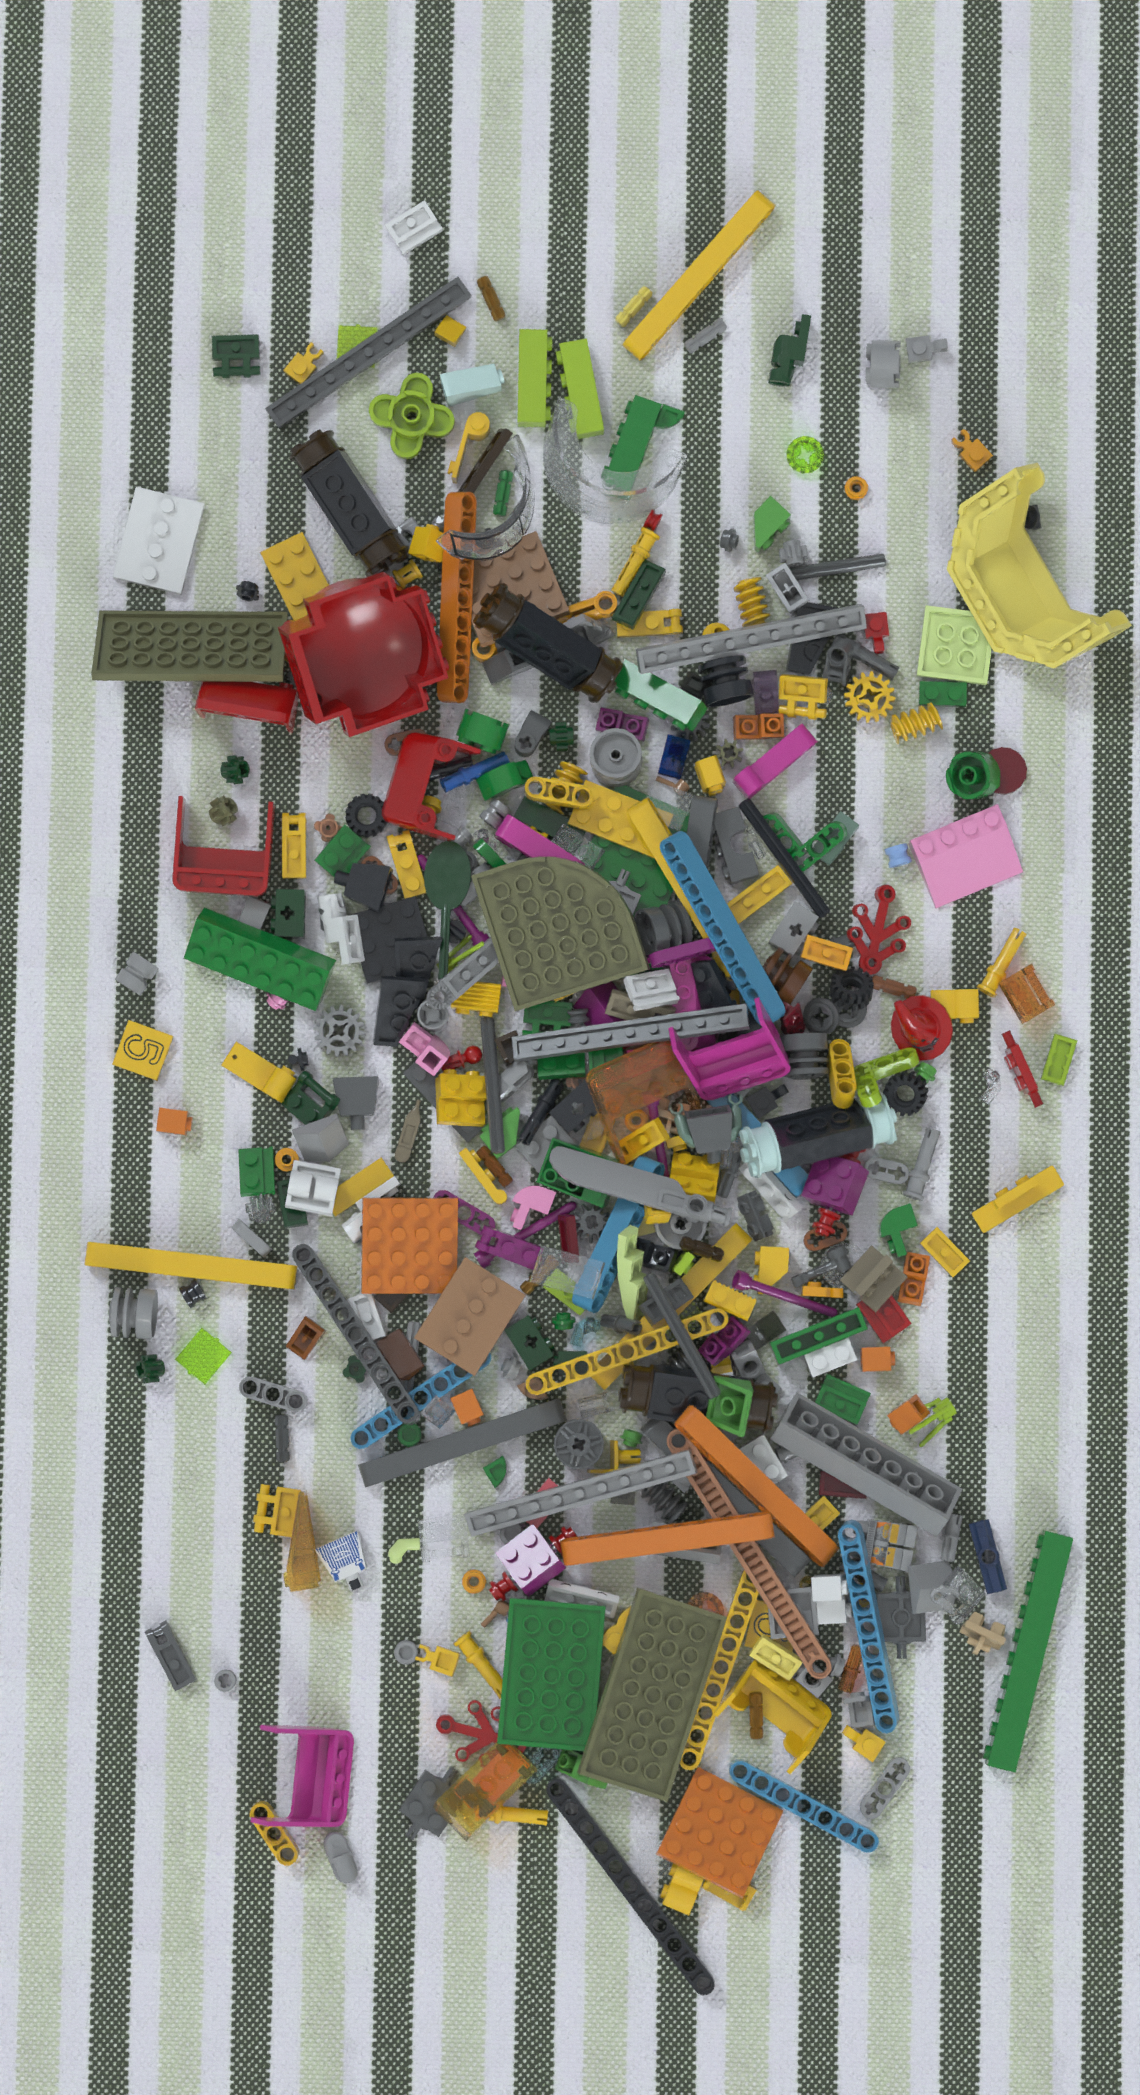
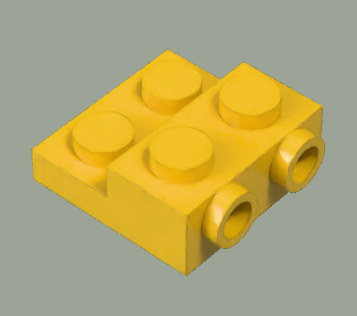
M447 1069L440 1073L435 1079L437 1124L483 1127L485 1125L484 1101L487 1099L485 1076H480L478 1071H468L465 1075L457 1074V1071L453 1069Z
M687 1151L673 1152L669 1178L678 1181L687 1195L700 1194L706 1200L715 1203L720 1162L708 1163L707 1155L695 1156Z

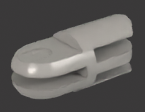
M525 1061L514 1062L499 1075L501 1103L506 1101L534 1076L533 1068Z
M331 1832L326 1835L323 1844L332 1871L339 1882L351 1883L358 1875L353 1855L344 1835L339 1832Z

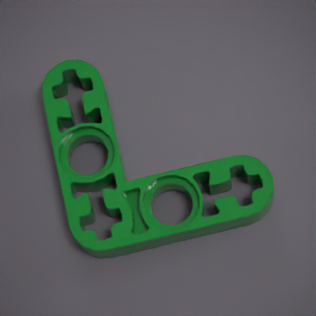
M772 812L763 816L768 824L769 820L774 819L776 821L774 827H771L774 833L783 829L784 832L777 835L780 841L783 836L791 839L792 845L787 851L796 863L798 857L800 858L807 853L810 855V857L803 861V864L798 865L802 871L809 869L847 836L846 826L842 822L834 821L826 825L806 843L802 844L778 813ZM838 828L840 830L838 836L828 841L826 837L833 832V829ZM815 840L822 842L824 846L822 853H817L813 850L812 845Z

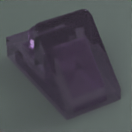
M777 671L753 672L752 687L755 715L779 713Z

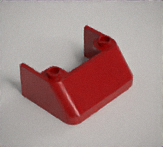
M202 681L195 710L200 718H205L207 712L284 725L288 732L293 733L299 696L297 690L293 689V685L287 683H279V686L257 682Z
M418 732L407 734L403 738L383 804L382 816L384 820L390 824L442 841L455 840V835L434 829L436 814L432 808L422 805V801L435 760L448 762L455 757L456 752L468 756L478 755L481 749L448 738Z

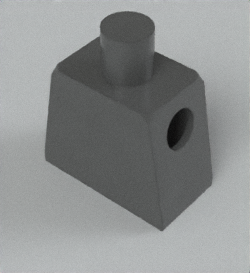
M379 1077L333 1078L335 1094L340 1098L338 1104L340 1116L350 1117L351 1130H365L364 1116L375 1115Z

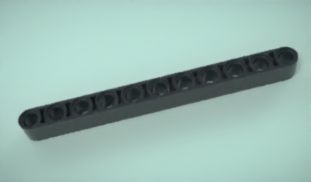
M561 1777L550 1779L546 1789L551 1801L693 1989L700 1995L710 1994L715 1987L711 1972L569 1784ZM561 1783L564 1786V1792L560 1795L553 1794L550 1790L551 1785ZM575 1802L579 1810L575 1814H568L565 1810L566 1804ZM584 1821L592 1823L594 1827L588 1834L581 1832L579 1828ZM605 1841L608 1849L603 1853H599L594 1848L595 1843ZM611 1861H620L623 1865L622 1869L619 1872H612L609 1869ZM632 1879L637 1883V1888L631 1892L626 1891L623 1885L627 1880ZM642 1899H648L651 1901L652 1906L649 1910L643 1911L639 1909L638 1903ZM661 1918L666 1921L667 1924L663 1930H656L653 1927V1922L656 1919ZM671 1938H678L681 1941L678 1949L673 1950L668 1947L667 1943ZM687 1957H691L696 1961L695 1966L691 1969H686L682 1965L683 1960ZM699 1978H709L710 1985L707 1988H700L697 1985Z

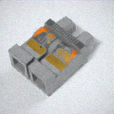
M873 1519L858 1521L863 1528L869 1563L908 1572V1566L912 1562L913 1550L889 1545L896 1544L914 1548L918 1526ZM849 1552L850 1556L861 1560L858 1552Z

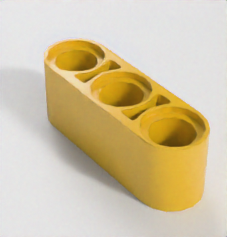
M542 777L529 778L524 788L525 795L530 800L576 809L588 808L593 799L592 790L588 786ZM532 783H538L542 787V791L539 794H532L528 787ZM560 787L564 789L565 796L557 799L552 795V790ZM578 792H586L589 800L585 803H580L576 800L575 795Z
M836 1039L830 1043L828 1050V1076L833 1104L845 1109L853 1104L857 1085L851 1047L847 1041Z
M266 1801L256 1802L250 1810V1818L257 1817L255 1809L258 1807H264L267 1810V1817L279 1818L273 1807ZM253 1823L280 1864L289 1866L297 1860L299 1848L286 1827L264 1826ZM272 1827L278 1828L281 1832V1837L272 1839L268 1834V1830ZM283 1848H291L294 1852V1857L292 1859H285L281 1854Z

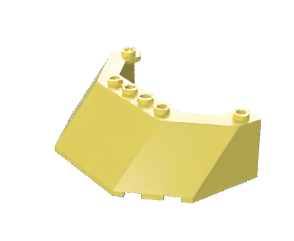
M1037 462L1012 469L959 505V519L957 528L954 530L951 545L953 549L951 559L948 560L947 571L993 651L1006 653L1029 662L1044 664L1050 668H1057L1112 639L1132 625L1127 616L1120 610H1112L1099 617L1071 609L1024 528L1030 497L1041 489L1045 483V475Z

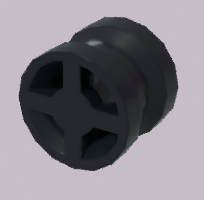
M193 1279L190 1285L179 1288L190 1308L195 1307L198 1301H205L207 1299L196 1279Z

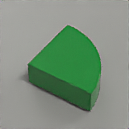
M663 404L655 427L666 429L675 426L682 420L685 411Z
M504 1456L483 1467L494 1488L502 1483L506 1475Z

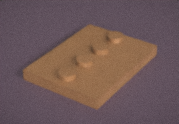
M465 1257L414 1339L471 1375L476 1376L526 1295Z

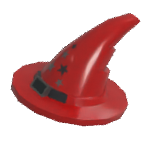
M925 995L911 996L904 1001H896L894 1003L895 1011L891 1020V1031L900 1050L915 1048L920 1061L932 1060L943 1054L950 1045L953 1034L952 1020L946 1008L936 999Z

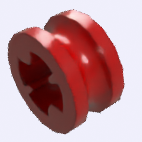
M652 509L643 527L650 528L652 532H655L663 514H656L655 510Z

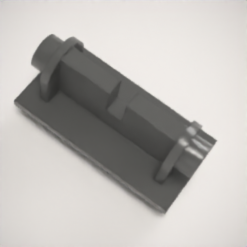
M755 1190L738 1197L739 1211L745 1217L747 1231L753 1237L754 1242L773 1235L772 1230L774 1228L768 1214L759 1215L760 1211L766 1209L760 1194H757Z

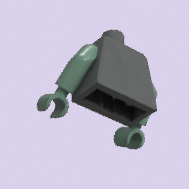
M730 1094L727 1098L728 1105L685 1112L682 1103L679 1102L681 1109L678 1112L672 1111L671 1104L669 1105V1111L676 1117L674 1122L681 1139L690 1148H696L698 1154L706 1153L707 1162L714 1164L722 1161L721 1151L731 1148V1142L736 1140L742 1128V1112L739 1105L743 1098L741 1094H738L739 1102L734 1103L731 1100Z

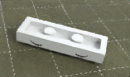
M747 1162L739 1168L742 1174L785 1222L803 1208L772 1171L762 1173L760 1178H755L750 1175Z
M551 1579L544 1601L606 1606L605 1617L614 1619L620 1596Z

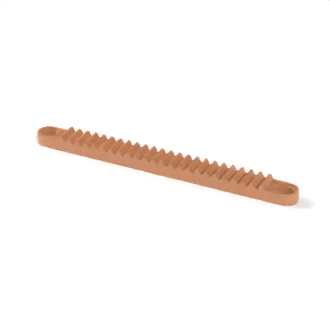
M677 1428L673 1429L668 1434L667 1446L672 1454L691 1449L698 1472L686 1477L711 1517L719 1518L740 1515L702 1453L686 1437L684 1446L675 1447L673 1445L672 1437L676 1434L683 1435ZM749 1541L729 1544L809 1674L816 1679L827 1677L831 1672L830 1658L768 1558L763 1553V1550L758 1545V1542ZM816 1660H823L827 1667L825 1671L818 1673L813 1669V1663Z

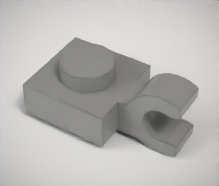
M929 335L906 338L909 363L932 360V353L947 351V339H938L930 342Z

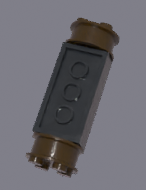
M319 429L309 436L310 440L304 444L300 443L290 450L292 454L289 459L291 462H296L301 469L300 476L351 555L354 556L355 560H360L367 570L365 572L366 577L380 572L387 573L390 571L389 567L394 563L399 564L409 557L407 554L409 546L403 545L397 536L399 533L398 529H396L345 452L344 447H339L334 440L333 430L322 432Z
M499 583L491 594L486 593L480 602L482 607L476 614L473 623L476 628H484L492 633L493 641L568 690L572 689L574 692L581 691L588 696V700L591 703L599 702L606 692L610 694L616 686L615 679L623 667V663H621L618 657L611 658L605 654L603 647H597L591 641L577 634L573 629L568 628L553 616L539 609L535 604L524 600L522 594L515 595L508 590V585L505 583Z
M630 1361L629 1365L624 1364L622 1372L624 1388L620 1387L618 1396L619 1408L622 1409V1413L625 1414L627 1410L642 1412L643 1416L647 1415V1418L675 1422L687 1407L692 1405L706 1417L710 1398L694 1370L650 1364L649 1367L634 1365L633 1361ZM711 1373L713 1378L714 1376H722L751 1381L753 1394L746 1429H759L762 1431V1434H766L767 1430H772L774 1416H771L772 1407L776 1408L778 1393H775L776 1387L772 1381H769L768 1384L754 1383L752 1378Z

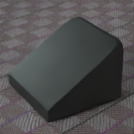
M689 671L680 689L702 700L703 690L707 689L709 684L701 683V676Z

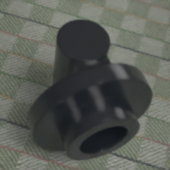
M1038 505L1028 506L1024 528L1032 530L1041 529Z
M450 920L449 943L456 944L465 938L466 928L462 922Z
M300 1047L297 1048L298 1056L290 1055L288 1062L292 1066L299 1064L300 1070L305 1071L304 1066L309 1065L307 1051L302 1052Z

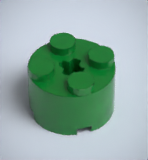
M465 708L456 733L459 736L457 741L470 746H474L475 742L481 744L479 749L492 754H496L497 750L501 751L510 724L504 722L503 726H501V721L474 711L470 715L471 710Z
M985 752L959 753L953 757L949 768L946 770V782L949 789L963 799L986 798L1000 786V768L991 754Z

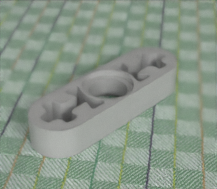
M892 1758L860 1803V1811L864 1817L868 1819L877 1818L910 1772L909 1763L904 1758ZM903 1762L905 1771L904 1773L898 1772L894 1778L899 1781L895 1784L891 1778L885 1775L889 1772L892 1776L895 1771L893 1764L899 1765ZM883 1781H888L892 1786L891 1792L887 1795H882L878 1791V1785ZM875 1792L879 1798L885 1801L881 1804L878 1800L875 1804L877 1811L875 1813L871 1811L868 1814L866 1813L867 1808L865 1804H871L875 1800V1797L871 1796Z

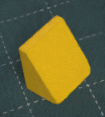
M446 315L436 328L434 334L439 339L455 347L467 327Z
M644 1205L646 1224L669 1222L672 1213Z

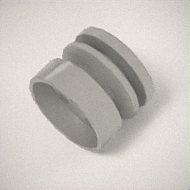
M115 1287L109 1307V1323L112 1337H119L122 1327L123 1337L128 1338L131 1327L135 1328L137 1339H154L158 1313L157 1290L140 1289L137 1299H134L132 1288H127L124 1298L123 1288Z

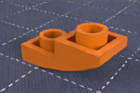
M783 714L733 716L734 740L783 738Z
M906 1252L903 1273L907 1276V1279L900 1285L897 1302L921 1306L930 1256Z

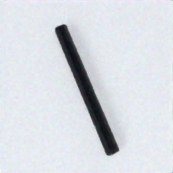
M747 798L739 804V808L818 918H823L830 912L829 907L751 799Z

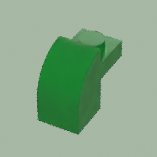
M526 760L513 761L485 773L477 778L476 782L484 800L487 801L501 797L513 789L525 786L526 781L533 777Z
M911 1203L887 1212L879 1225V1237L882 1238L889 1235L890 1240L887 1241L890 1254L895 1253L896 1258L907 1255L900 1232L918 1226Z

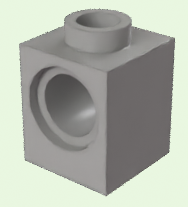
M750 1339L742 1342L730 1354L741 1377L754 1380L766 1372Z
M802 1663L796 1671L795 1680L818 1698L833 1679L827 1676L823 1679H818L814 1684L807 1683L805 1676L808 1671ZM813 1663L812 1667L816 1672H823V1670H821L816 1664Z

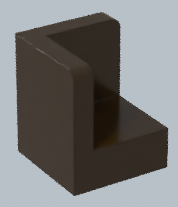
M517 1030L495 1039L505 1066L515 1062L513 1058L512 1037L519 1036Z

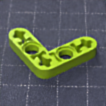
M905 1048L854 1067L856 1090L863 1107H873L882 1101L876 1080L918 1065L919 1057L915 1048Z

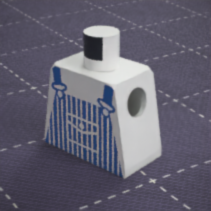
M355 1531L315 1549L335 1582L345 1579L350 1591L364 1586L358 1572L367 1569L359 1531Z

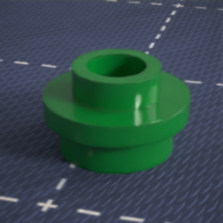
M569 1312L557 1313L556 1317L552 1318L554 1328L557 1330L572 1329L573 1323L576 1322V1318L571 1316Z

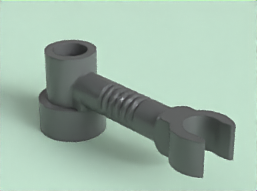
M842 1244L827 1251L831 1261L792 1277L791 1281L794 1287L801 1286L834 1269H837L839 1273L850 1269L852 1266L846 1255L848 1252L845 1245Z

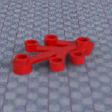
M881 885L875 890V899L879 902L874 926L867 915L868 907L865 904H856L852 908V914L858 918L870 939L869 948H867L862 940L863 931L860 927L849 928L847 937L853 941L860 954L859 967L863 969V973L867 971L869 975L879 972L883 960L894 953H901L906 949L905 941L899 938L892 940L890 946L878 952L882 941L900 930L909 929L911 926V919L908 916H899L894 923L884 928L889 903L895 899L896 895L894 888L890 885ZM885 890L890 892L889 898L884 896ZM859 906L863 909L862 915H859L857 912ZM901 919L906 921L905 927L901 926ZM854 929L858 932V936L856 938L852 936V931ZM897 941L901 944V948L899 950H897L895 947V943ZM870 958L874 960L873 967H870L868 964Z
M478 1700L469 1702L468 1711L475 1716L482 1729L455 1722L454 1718L449 1714L439 1716L436 1721V1728L442 1734H449L453 1731L479 1738L466 1747H459L456 1750L455 1757L460 1762L467 1761L471 1754L492 1742L497 1743L498 1733H495L482 1711V1704ZM472 1703L479 1705L480 1709L477 1712L471 1710L470 1706ZM496 1706L491 1711V1717L499 1722V1718H496L493 1714L496 1709H500V1706ZM443 1720H447L450 1722V1727L448 1729H443L441 1727V1722ZM501 1744L507 1751L505 1754H507L509 1752V1750L505 1747L507 1744ZM518 1746L516 1748H512L518 1754H521L525 1751L527 1746ZM497 1749L491 1753L481 1754L478 1760L479 1765L485 1768L486 1765L481 1762V1758L488 1756L491 1761L499 1753ZM460 1750H465L467 1752V1757L461 1759L458 1756V1752Z

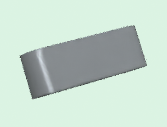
M246 1377L239 1384L240 1393L252 1400L292 1412L302 1411L307 1405V1396L293 1388L256 1377ZM249 1380L254 1381L257 1385V1390L253 1394L246 1393L244 1389L245 1383ZM272 1387L277 1388L280 1393L276 1401H271L267 1397V1392ZM294 1394L302 1397L303 1402L299 1408H294L290 1404V1398Z

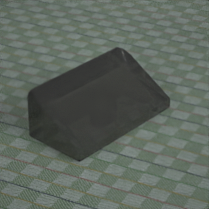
M773 1310L748 1327L751 1333L744 1341L750 1339L757 1351L786 1331V1328Z

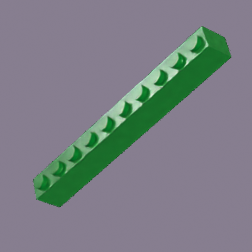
M1043 1530L1042 1535L1038 1534L1035 1548H1038L1036 1558L1032 1557L1029 1571L1032 1572L1031 1580L1026 1581L1023 1595H1027L1025 1605L1021 1604L1019 1607L1018 1618L1021 1621L1019 1628L1015 1627L1012 1635V1641L1015 1642L1013 1651L1008 1652L1006 1665H1009L1007 1675L1003 1674L1000 1688L1003 1689L1002 1697L997 1698L994 1712H998L996 1722L992 1721L990 1724L988 1735L992 1736L990 1745H986L983 1752V1759H986L985 1764L987 1766L1016 1773L1074 1539L1072 1537Z

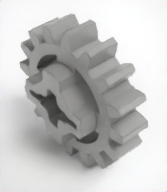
M340 1005L339 1011H336L331 1006L329 1014L323 1010L324 1018L316 1019L320 1026L313 1028L314 1031L319 1032V1035H316L314 1038L315 1040L322 1041L319 1045L320 1049L326 1046V1054L329 1055L333 1050L336 1057H339L342 1051L345 1056H348L349 1049L356 1052L357 1049L354 1045L356 1043L362 1044L363 1042L359 1039V1036L365 1035V1032L360 1030L364 1026V1022H357L360 1015L355 1014L352 1016V1008L345 1012L343 1005ZM334 1016H345L348 1018L344 1021H337L334 1019ZM327 1022L330 1026L329 1033L324 1037V1026ZM336 1026L340 1028L345 1027L342 1037L340 1035H333L336 1032L334 1029ZM355 1026V1035L352 1040L349 1037L350 1029ZM339 1041L343 1042L345 1046L336 1047L331 1044Z

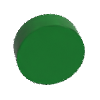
M403 1424L399 1428L397 1436L402 1445L411 1447L419 1443L422 1433L416 1424Z

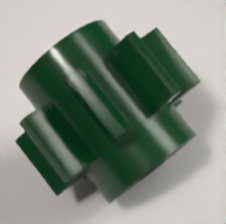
M555 722V728H549L550 746H557V751H568V745H574L573 727H567L566 722Z
M227 756L228 762H222L220 768L222 777L226 779V783L243 784V778L248 777L250 772L249 764L244 760L243 756Z
M157 1354L142 1355L141 1361H138L135 1365V1372L138 1378L143 1379L144 1384L159 1382V1377H162L165 1373V1365L161 1359H157Z

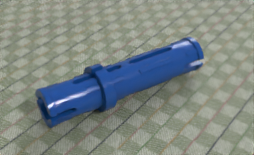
M502 751L470 767L459 768L454 774L440 779L442 789L447 793L462 785L467 786L471 781L485 773L510 763L509 758Z

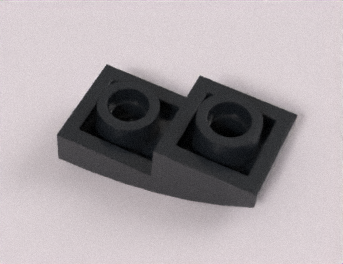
M637 1238L636 1249L644 1252L642 1266L671 1274L679 1252L676 1249L656 1245L650 1240Z

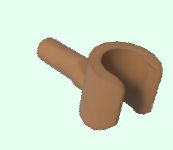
M657 776L656 782L668 786L679 796L685 795L690 789L689 785L682 779L674 784L662 777Z
M502 1600L498 1601L491 1614L481 1625L485 1628L498 1613L505 1617L509 1610V1603Z

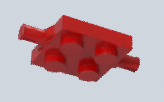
M1011 1030L1001 1034L1007 1045L1004 1060L1008 1069H1013L1016 1075L1014 1083L1018 1091L1023 1090L1024 1095L1028 1094L1034 1108L1043 1105L1044 1103L1038 1093V1086L1019 1044L1015 1042L1011 1034Z

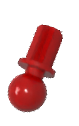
M474 1045L467 1047L463 1054H460V1051L457 1050L456 1054L449 1056L441 1069L444 1071L447 1069L454 1070L459 1067L465 1068L464 1063L466 1062L477 1064L483 1057L482 1050Z

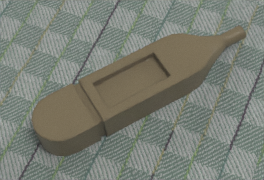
M421 1100L416 1101L414 1108L405 1118L395 1151V1158L400 1163H405L410 1158L411 1149L413 1148L421 1121L419 1111Z

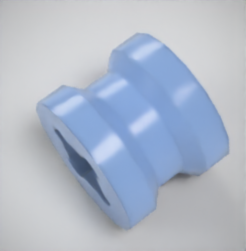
M907 843L884 850L885 854L889 856V868L899 867L912 862L911 857L907 854Z

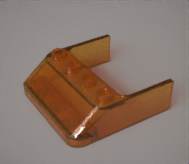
M670 1040L649 1043L593 1068L586 1077L588 1088L612 1154L621 1164L626 1163L613 1128V1122L617 1118L682 1089L685 1091L689 1105H691V1110L701 1109L694 1086L674 1054Z

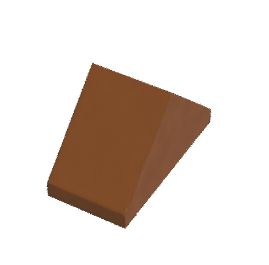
M305 1316L286 1347L305 1360L327 1330L308 1316Z

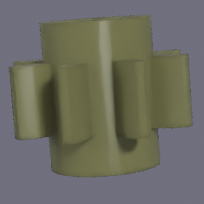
M724 739L722 747L716 745V749L720 751L717 757L722 760L721 767H724L725 764H730V767L733 769L735 761L742 762V758L738 756V753H742L744 749L736 747L737 740L732 744L728 743L727 739ZM732 749L735 757L725 758L724 750Z
M223 795L210 802L213 808L208 811L214 823L225 826L237 819L234 814L238 812V807L233 799L226 798Z

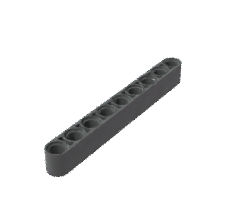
M307 1244L297 1245L292 1252L293 1260L398 1419L406 1425L416 1424L420 1419L419 1408L315 1251ZM304 1250H308L310 1252L309 1259L304 1262L299 1261V1254ZM315 1270H322L323 1277L319 1281L312 1280V1273ZM334 1289L336 1291L335 1298L331 1301L325 1300L324 1295L326 1291ZM342 1309H348V1318L343 1321L338 1320V1312ZM356 1328L361 1329V1338L352 1340L350 1337L351 1332ZM368 1348L375 1350V1356L371 1360H365L363 1357L364 1351ZM380 1368H387L388 1376L383 1380L377 1379V1371ZM393 1388H400L401 1396L396 1400L390 1399V1391ZM411 1407L414 1409V1416L406 1420L403 1418V1411Z
M557 1398L359 1464L358 1467L366 1488L565 1422L567 1418L561 1400Z
M650 1419L640 1430L666 1455L672 1454L667 1446V1437L674 1428L667 1421ZM676 1434L672 1437V1443L675 1447H682L685 1445L686 1439L681 1434ZM706 1459L740 1515L761 1512ZM773 1523L775 1536L769 1539L757 1540V1542L791 1575L796 1577L811 1559Z

